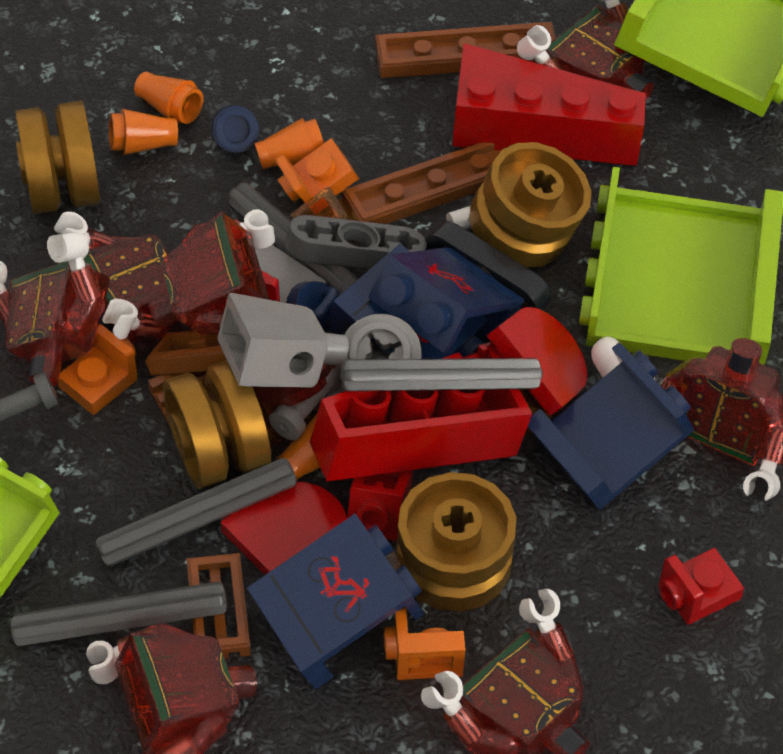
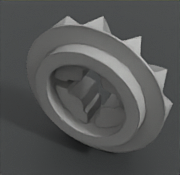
M374 314L366 316L352 324L344 334L347 336L349 343L347 360L370 359L372 357L371 338L383 350L395 349V352L389 355V359H422L421 344L417 334L408 323L393 315Z

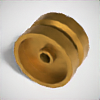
M83 101L57 105L55 119L58 134L56 135L49 134L46 114L40 107L15 110L20 141H16L23 185L28 184L33 214L58 210L61 201L57 180L66 179L69 199L76 208L100 204L96 167Z
M536 142L516 143L501 150L492 162L485 175L484 182L477 190L471 202L469 220L474 235L524 267H542L557 260L569 243L576 228L590 208L591 188L585 173L574 160L556 148Z
M227 360L208 366L204 379L205 387L197 377L189 372L166 379L162 385L166 411L176 446L188 475L199 490L225 482L229 470L228 460L243 475L271 463L268 433L252 386L238 385Z
M454 472L429 477L410 490L400 506L396 567L398 569L405 565L422 590L415 597L418 601L437 610L462 612L482 607L501 593L511 573L517 517L509 498L494 483L474 474Z

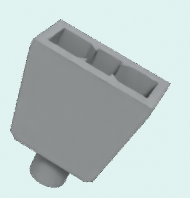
M236 293L228 294L217 339L239 386L313 387L318 383L323 364L342 366L343 362L347 360L349 350L347 336L325 333L311 309L305 306Z

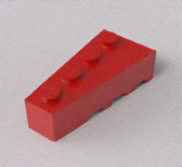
M463 43L452 146L466 148L479 143L495 144L494 150L501 151L516 143L536 142L556 148L571 159L637 166L645 124L646 93Z
M488 342L479 345L477 352L462 357L458 352L442 359L502 358V356L493 344ZM519 389L344 391L321 399L309 443L326 481L517 456L532 412Z

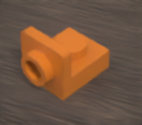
M332 138L295 165H292L283 154L275 159L284 174L278 179L284 191L293 202L301 198L313 212L360 179Z
M99 324L92 330L94 346L57 375L59 388L93 416L138 380L135 362L136 351L132 343L127 338L118 339L102 324Z
M406 606L394 613V626L384 627V649L386 660L396 659L397 680L435 678V674L445 671L453 672L458 677H463L465 660L464 631L429 628L420 633H408Z

